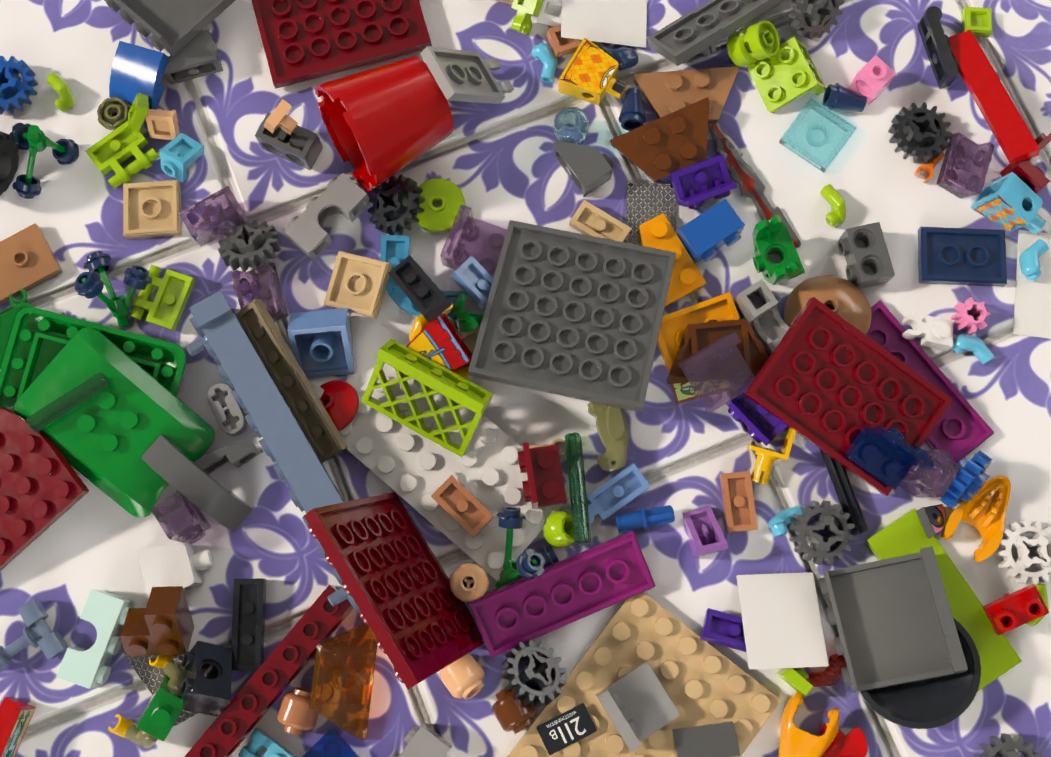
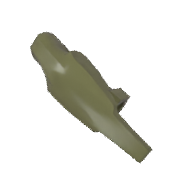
M594 402L588 403V413L596 417L597 432L606 448L602 457L597 456L598 465L606 472L619 471L625 467L627 462L629 424L623 408Z

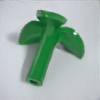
M462 292L457 297L452 308L454 318H450V321L457 332L458 329L461 332L475 330L481 326L483 315L470 314L463 310L466 292Z

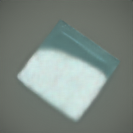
M811 97L781 137L779 143L825 173L857 127Z

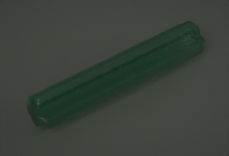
M102 372L92 376L27 418L29 427L35 432L41 431L109 388L110 382Z

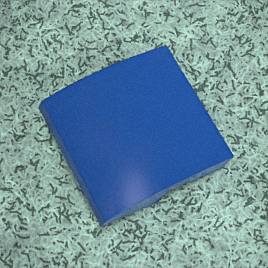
M120 41L111 69L109 97H118L132 105L136 95L140 92L148 95L149 109L157 110L165 90V86L160 84V80L169 57L159 51Z

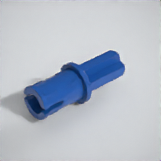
M670 505L644 510L642 507L641 511L615 515L618 533L645 528L646 531L648 527L675 521L674 511Z

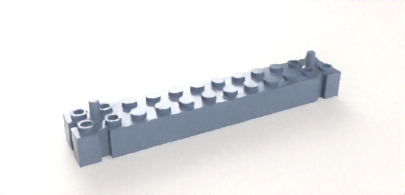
M221 290L189 307L194 316L190 319V322L202 338L186 347L191 356H194L206 349L211 358H214L218 365L219 373L232 389V396L239 407L241 406L245 414H247L245 418L251 429L256 432L259 438L263 437L259 443L264 452L273 462L277 461L278 464L274 465L273 468L280 480L284 481L287 487L291 486L292 489L288 491V494L295 506L301 512L305 511L308 513L313 508L345 502ZM303 516L302 519H303V521L305 522V524H306V526H307V528H308V523H307L306 519H305L304 516ZM318 542L317 545L320 551L322 552L323 556L325 557V551L322 548L321 544ZM332 569L339 584L342 585V579L336 569ZM343 587L327 597L333 607L348 598L353 609L359 613V608L354 599L346 593Z

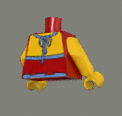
M454 304L430 323L420 314L414 321L409 333L410 343L406 347L465 379L471 378L468 370L473 354L447 317Z

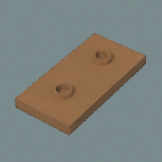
M36 223L0 241V306L9 301L10 293L15 298L20 295V290L27 292L63 272L40 227Z

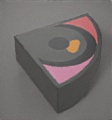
M943 504L923 507L916 511L928 539L941 533L945 528L946 513Z

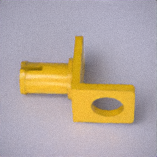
M788 426L781 453L747 444L746 449L756 451L755 454H757L751 476L752 481L765 485L769 484L768 481L774 460L778 461V458L788 460L796 433L795 430Z

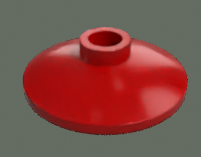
M333 380L319 386L324 389L320 401L337 430L341 431L356 416L359 407V397L356 390L349 383Z

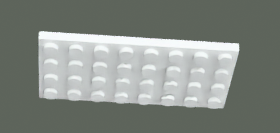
M385 363L383 371L387 380L398 378L395 369ZM369 378L357 392L359 407L356 416L346 428L339 431L348 447L346 449L498 581L500 573L504 569L507 528L498 526L499 518L496 516L497 513L502 512L503 507L520 508V514L526 516V519H523L522 528L513 529L511 559L516 561L519 555L528 548L543 530L545 519L553 512L559 511L564 504L532 509L531 502L525 503L522 481H527V474L520 473L518 451H523V448L484 414L465 455L460 457L362 403V398L370 381ZM415 379L407 380L412 394L423 392L419 381ZM400 382L390 385L395 399L405 396ZM383 387L374 390L373 398L380 402L388 401ZM440 393L432 394L438 408L449 406L446 396ZM426 396L415 399L420 413L431 410ZM408 401L397 404L402 414L406 416L413 415ZM466 407L458 409L463 422L473 420L476 414ZM452 411L440 413L446 427L457 424ZM433 415L423 418L427 428L431 430L439 429ZM459 429L448 432L451 441L461 446L463 438ZM451 475L494 515V518L475 538L462 528L431 497ZM564 483L568 501L574 494V491Z

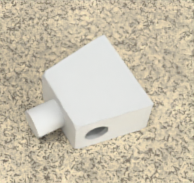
M176 543L136 550L148 597L152 587L183 586L186 593L202 584L200 570L214 566V559L209 549L195 553L193 545L189 543Z

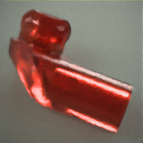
M832 654L829 657V666L824 671L807 672L809 675L807 681L813 687L836 685L843 677L841 668L847 667L843 655Z

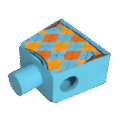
M1013 172L984 186L970 207L1009 232L1024 226L1030 232L1036 234L1046 223V220L1036 214L1042 206L1043 200Z

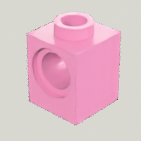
M875 55L856 74L849 88L860 95L866 96V104L870 105L889 86L896 72Z

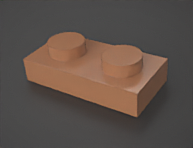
M750 471L720 474L727 533L758 530Z
M452 475L431 495L473 538L494 518V515Z

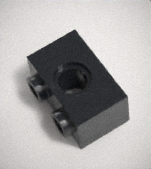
M197 641L190 652L187 651L184 654L181 663V669L185 670L184 680L180 687V696L183 697V710L218 717L231 701L232 648Z

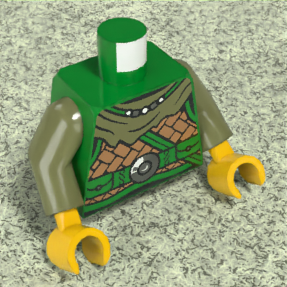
M158 655L157 659H149V665L163 669L165 673L163 679L136 724L134 725L132 720L117 714L115 717L119 718L118 724L115 728L109 726L108 730L126 738L142 748H150L158 739L161 741L166 739L183 710V697L180 696V687L184 680V670L173 661V655Z

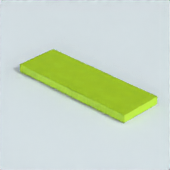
M915 508L911 509L866 539L865 542L878 561L918 553L922 548L933 546L953 618L967 630L978 650L981 664L979 691L1022 662V660L1004 634L997 635L990 620L982 608L983 604L936 537L927 538L916 513L917 510Z

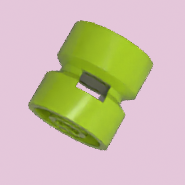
M767 20L736 31L727 40L728 54L732 62L739 67L774 56L778 53L780 47L778 32L775 26Z

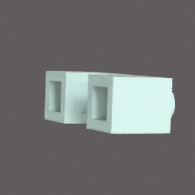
M91 589L80 619L89 621L95 626L97 631L96 642L88 650L81 647H68L56 677L88 689L100 688L110 675L111 667H109L113 655L118 653L122 645L120 634L128 609L132 608L134 601L103 590Z

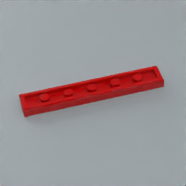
M968 30L950 36V51L953 59H956L958 62L959 74L1010 165L1039 156L1040 148L972 31Z

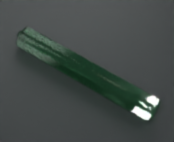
M574 432L565 435L573 534L577 545H586L591 543L582 440L580 434Z

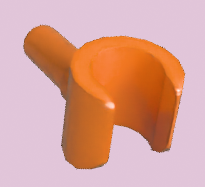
M944 152L938 158H933L929 163L919 166L914 176L920 171H925L928 177L923 183H927L934 175L933 169L944 157Z

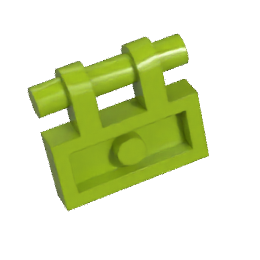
M128 121L85 151L103 175L114 170L116 174L107 180L114 189L122 183L132 181V176L143 168L147 170L152 166L151 163L159 158V155L153 148L145 154L142 153L141 149L148 145L149 142L140 131L130 130ZM134 155L136 160L123 169L120 164Z
M151 265L148 275L152 278V283L147 284L145 290H140L138 297H134L131 304L133 309L130 317L141 320L144 311H149L145 321L175 332L196 280L193 277L169 269L166 270L163 279L158 277L162 269ZM158 288L154 301L150 302L149 299L153 289Z

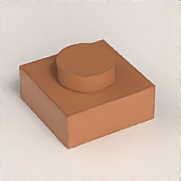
M561 25L547 29L546 36L555 57L575 53L581 44L579 39L561 37Z

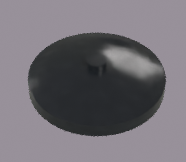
M955 618L953 619L968 670L964 673L860 692L867 704L877 714L902 727L931 729L953 721L970 706L980 684V657L970 634Z

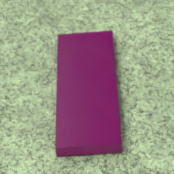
M880 300L871 307V324L866 336L953 399L925 440V443L944 466L950 469L992 436L994 431L914 339L908 340L902 337L906 329Z
M630 531L546 567L543 575L539 578L522 577L485 593L483 597L467 603L489 655L494 657L514 648L521 641L526 643L529 640L538 638L656 587L635 533Z

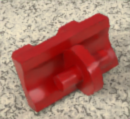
M1034 584L1011 594L1006 593L1002 595V598L982 606L997 635H1001L1049 613Z

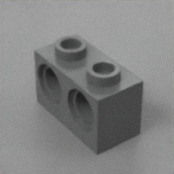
M267 112L255 134L262 149L311 171L323 149L318 135L296 125L297 127L290 135L279 126L274 133H271L264 127L266 119L271 114Z
M880 222L848 228L844 231L838 241L840 254L845 256L847 262L846 276L848 281L862 289L885 284L895 276ZM855 239L862 240L866 248L858 247ZM862 265L869 266L873 270V275L865 273Z

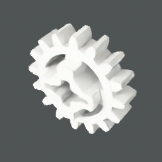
M1029 519L1021 520L1020 525L1017 522L1010 523V530L1004 529V540H1001L999 545L1001 551L994 553V556L1002 557L1003 559L998 564V567H1007L1009 569L1006 573L1008 578L1017 575L1016 580L1019 584L1028 581L1029 585H1036L1038 581H1050L1048 574L1051 575V527L1041 529V521H1034L1031 524ZM1027 532L1034 535L1032 537L1026 538L1025 536H1020L1019 534ZM1030 566H1032L1033 568H1037L1039 570L1035 572L1025 571V568H1029Z

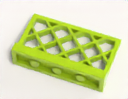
M390 339L378 351L376 356L378 361L361 402L456 455L463 457L494 394L394 339ZM385 363L395 369L398 378L387 380L383 371ZM415 379L419 381L423 392L412 394L407 380ZM400 382L405 396L395 399L390 385ZM383 387L388 401L380 402L373 398L372 394L375 389ZM440 393L446 396L449 406L438 408L432 394ZM426 396L431 410L420 413L415 399ZM408 401L413 415L406 416L402 414L397 404ZM466 407L476 414L473 420L463 422L458 409ZM452 411L457 424L446 427L440 413ZM433 415L439 429L431 430L427 428L423 418ZM459 429L463 438L462 445L460 446L451 441L448 432Z

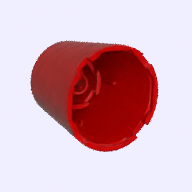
M417 56L325 82L315 88V94L322 99L317 105L326 130L344 163L350 162L355 170L352 172V176L366 191H371L451 135L454 130L453 117L448 101L426 63Z

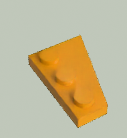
M664 213L639 226L638 231L642 246L676 252L665 308L706 285L705 279Z
M730 292L662 317L657 345L668 375L688 324L740 319Z

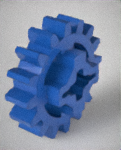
M0 56V115L4 111L9 115H13L15 108H18L21 112L24 111V103L32 104V101L29 99L30 95H37V92L32 88L38 85V81L34 78L36 74L23 60L18 61L14 56H11L8 61L4 56Z
M979 450L971 460L966 458L960 460L943 482V485L947 488L940 501L950 509H954L961 500L964 499L966 502L972 500L990 476L985 471L993 459Z

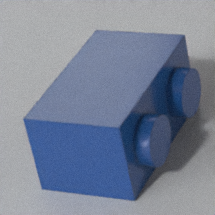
M724 199L679 228L677 236L696 264L702 259L705 262L712 259L719 253L717 249L726 244L730 247L742 237L740 234L745 224L728 201Z

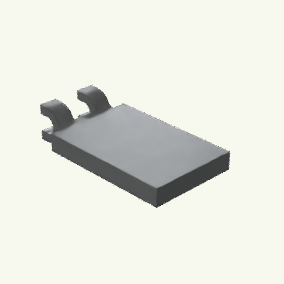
M427 46L420 53L447 101L499 104L505 98L504 93H511L514 90L510 81L498 82L493 77L491 71H498L501 68L495 58L483 59L479 52Z

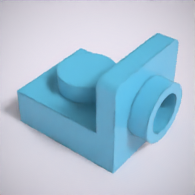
M181 132L160 150L162 171L168 176L184 182L187 179V168L204 154V145Z

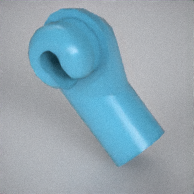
M540 43L532 48V56L543 63L540 80L545 83H553L558 59L549 45Z
M1041 239L1032 244L1019 257L1021 272L1025 275L1026 279L1031 281L1041 276L1039 257L1049 249L1047 243Z
M960 334L957 335V339L953 340L952 349L957 354H961L965 350L972 351L982 364L995 357L979 337Z
M801 505L782 510L769 520L768 527L772 529L773 536L781 537L787 534L788 528L786 525L797 522L792 517L793 514H803L800 509Z

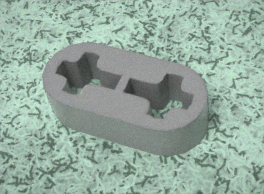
M223 383L215 384L209 389L207 394L208 403L215 419L223 432L230 436H238L247 428L244 411L235 401L231 394L232 389L228 385ZM219 391L228 394L225 397L226 407L221 402L215 401L219 397ZM229 412L234 418L239 419L236 422L237 427L235 429L226 426L230 422L227 415Z

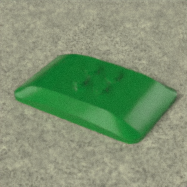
M26 307L20 310L15 317L0 369V407L15 412V403L73 336L79 330L86 327L95 328L103 333L175 396L179 392L187 363V354L181 346L171 342L34 307Z
M90 327L79 330L18 398L14 408L15 414L33 423L58 447L72 467L128 513L138 518L147 517L154 512L153 509L157 500L169 485L141 458L157 438L162 434L183 451L184 455L192 462L201 458L215 440V432L210 424L103 333Z

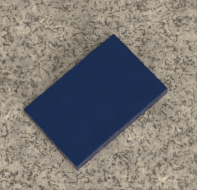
M920 227L918 229L919 283L1005 286L1007 284L1005 230Z

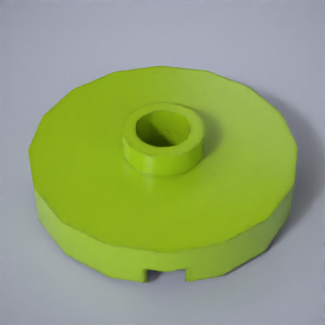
M431 179L419 186L423 189L420 195L425 198V202L420 204L424 212L417 214L420 220L417 224L423 230L430 233L448 232L456 228L465 215V198L461 189L455 183L446 179ZM436 201L443 203L439 208H435L433 204Z

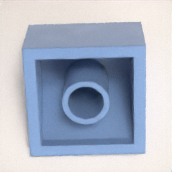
M348 308L291 313L287 330L291 350L307 378L355 373L352 329Z

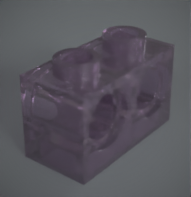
M175 492L151 508L152 513L170 540L193 544L201 540L206 535L204 531L211 527L200 508L178 492Z

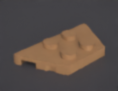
M738 66L640 73L634 74L633 83L635 86H639L645 95V101L656 112L657 119L708 97L710 101L708 124L718 123L739 69Z

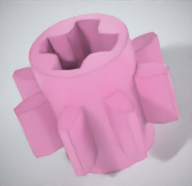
M970 297L965 301V305L961 302L956 304L954 308L958 313L951 317V320H955L958 326L956 330H968V334L972 335L976 332L977 328L982 330L987 327V323L983 320L990 316L991 313L986 312L985 302H974L973 298Z

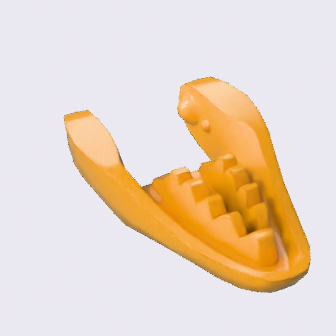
M998 475L987 481L972 500L968 502L963 501L955 508L946 522L941 537L945 540L952 538L959 522H966L976 528L982 538L980 546L974 551L973 560L980 562L991 556L998 549L1004 533L1005 515L1011 492L1010 480L1003 475Z
M796 691L783 708L778 757H821L838 733L840 710L834 707V709L828 712L829 723H826L827 728L823 735L817 736L801 730L793 723L794 713L798 711L796 708L803 703L802 694Z

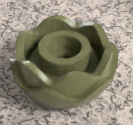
M118 97L103 100L97 110L98 122L108 130L117 129L128 121L130 105Z

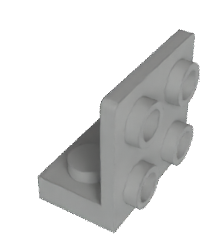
M643 663L595 694L631 752L642 746L640 743L642 740L679 717L678 710L648 663Z

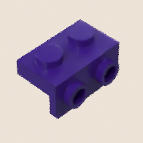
M723 154L669 173L678 205L688 206L689 209L704 205V200L714 197V199L727 197L730 195V190L737 188L736 182L730 179Z
M753 377L737 394L726 402V405L729 407V414L737 422L743 421L749 428L748 433L756 442H763L767 446L787 425L744 395L755 377Z

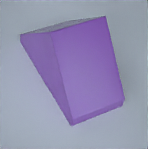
M711 506L682 513L693 558L728 549V543Z

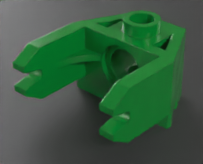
M778 215L773 216L769 221L764 219L757 223L752 233L755 269L758 273L762 272L764 279L772 285L805 273L786 224H782V219ZM777 254L782 262L772 263L767 255Z

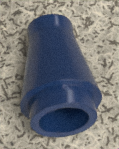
M839 83L835 85L829 84L823 96V106L828 107L829 110L862 112L867 102L866 96L860 95Z
M629 88L625 91V98L619 115L621 127L631 131L643 126L646 121L641 91L637 88Z

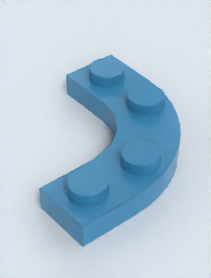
M381 235L380 261L392 264L393 269L410 255V236ZM389 276L386 290L391 299L402 310L418 317L421 314L420 311L392 277ZM463 291L442 292L451 304H454L457 297ZM452 310L449 314H447L449 320L450 318H454Z

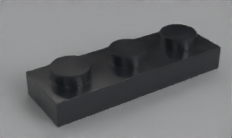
M410 255L388 272L429 323L452 305Z
M264 578L234 579L231 643L232 670H258L264 662L266 579Z

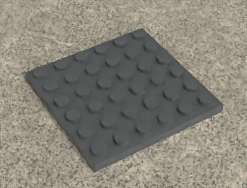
M510 220L470 362L469 376L643 412L676 252Z

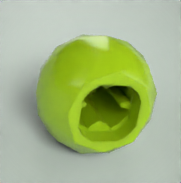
M555 511L545 519L543 536L553 547L567 548L579 536V523L569 512Z

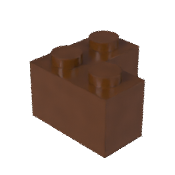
M183 586L152 587L146 608L128 609L120 634L127 656L184 655L188 651L194 623Z

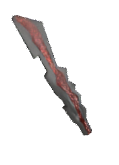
M717 122L709 126L708 130L716 142V153L724 155L727 169L731 173L730 179L739 183L741 196L753 199L761 221L764 219L769 221L775 215L780 216L782 224H786L795 248H799L801 246L800 240L779 207L777 206L773 209L763 193L765 190L764 184L754 170L744 162L741 157L743 156L741 150L730 136L725 135Z

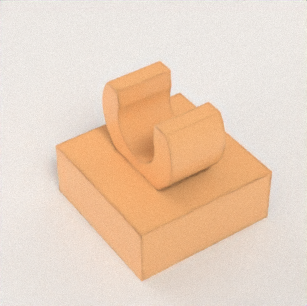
M282 99L266 119L264 127L271 133H274L279 126L290 135L298 124L292 117L288 116L292 106Z
M149 109L145 119L150 138L173 140L180 134L176 110Z

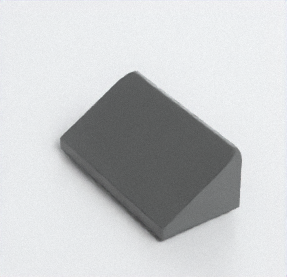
M733 721L672 729L676 757H732L740 755Z

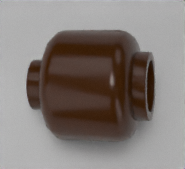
M504 688L495 695L498 700L493 704L492 712L504 731H513L514 734H517L535 722L534 716L537 713V708L534 707L533 701L529 705L524 706L522 697L514 700L515 691Z

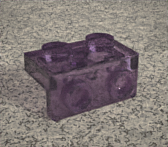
M959 132L952 134L936 184L960 199L980 194L985 184L986 174L995 145L991 142L978 145Z
M268 262L267 266L260 265L255 271L252 269L248 272L238 270L232 272L233 287L238 297L240 311L254 299L261 298L274 322L289 316L275 263Z

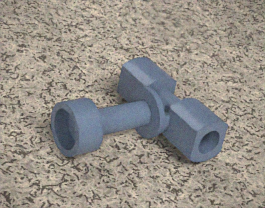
M32 599L17 609L27 626L23 628L24 635L5 648L0 646V672L12 665L11 658L30 645L35 648L40 646L48 660L54 659L67 651L68 646L59 631L52 632L45 619L49 615L39 599Z

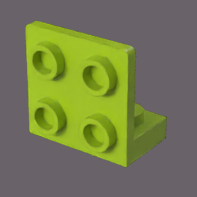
M792 37L781 44L776 55L758 60L747 67L770 113L777 111L808 91L818 96L826 90L804 43L796 37Z

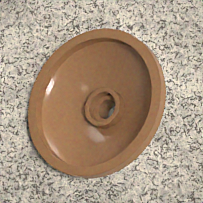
M830 275L812 277L796 286L787 298L784 308V322L789 327L811 297H815L824 305H832L835 313L865 335H867L870 328L871 308L866 296L855 284L841 277Z

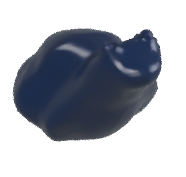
M602 43L598 46L619 63L618 70H624L638 64V54L631 48L610 49L603 46Z

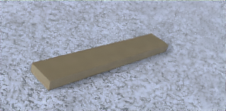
M261 298L254 299L235 315L322 463L327 462L348 447Z

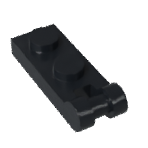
M931 6L919 21L918 31L938 87L941 89L949 87L959 75V65L957 60L953 59L950 51L949 37L944 34L940 23L942 11L939 7Z

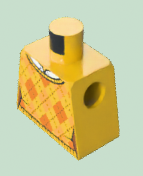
M584 37L559 78L558 92L599 105L607 93L620 100L626 91L627 84L616 79L619 63Z

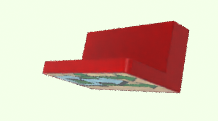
M12 697L3 698L0 705V757L16 756L36 709L35 706Z

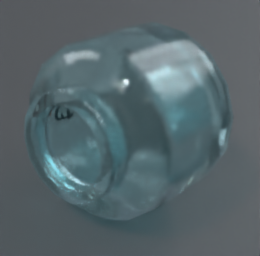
M574 106L565 107L556 114L553 121V133L556 141L582 145L589 133V119L583 110Z

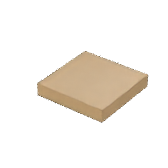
M179 180L123 184V236L126 239L182 235L181 183Z
M339 251L323 305L335 309L348 308V312L377 319L390 276L388 272L391 271L392 264Z

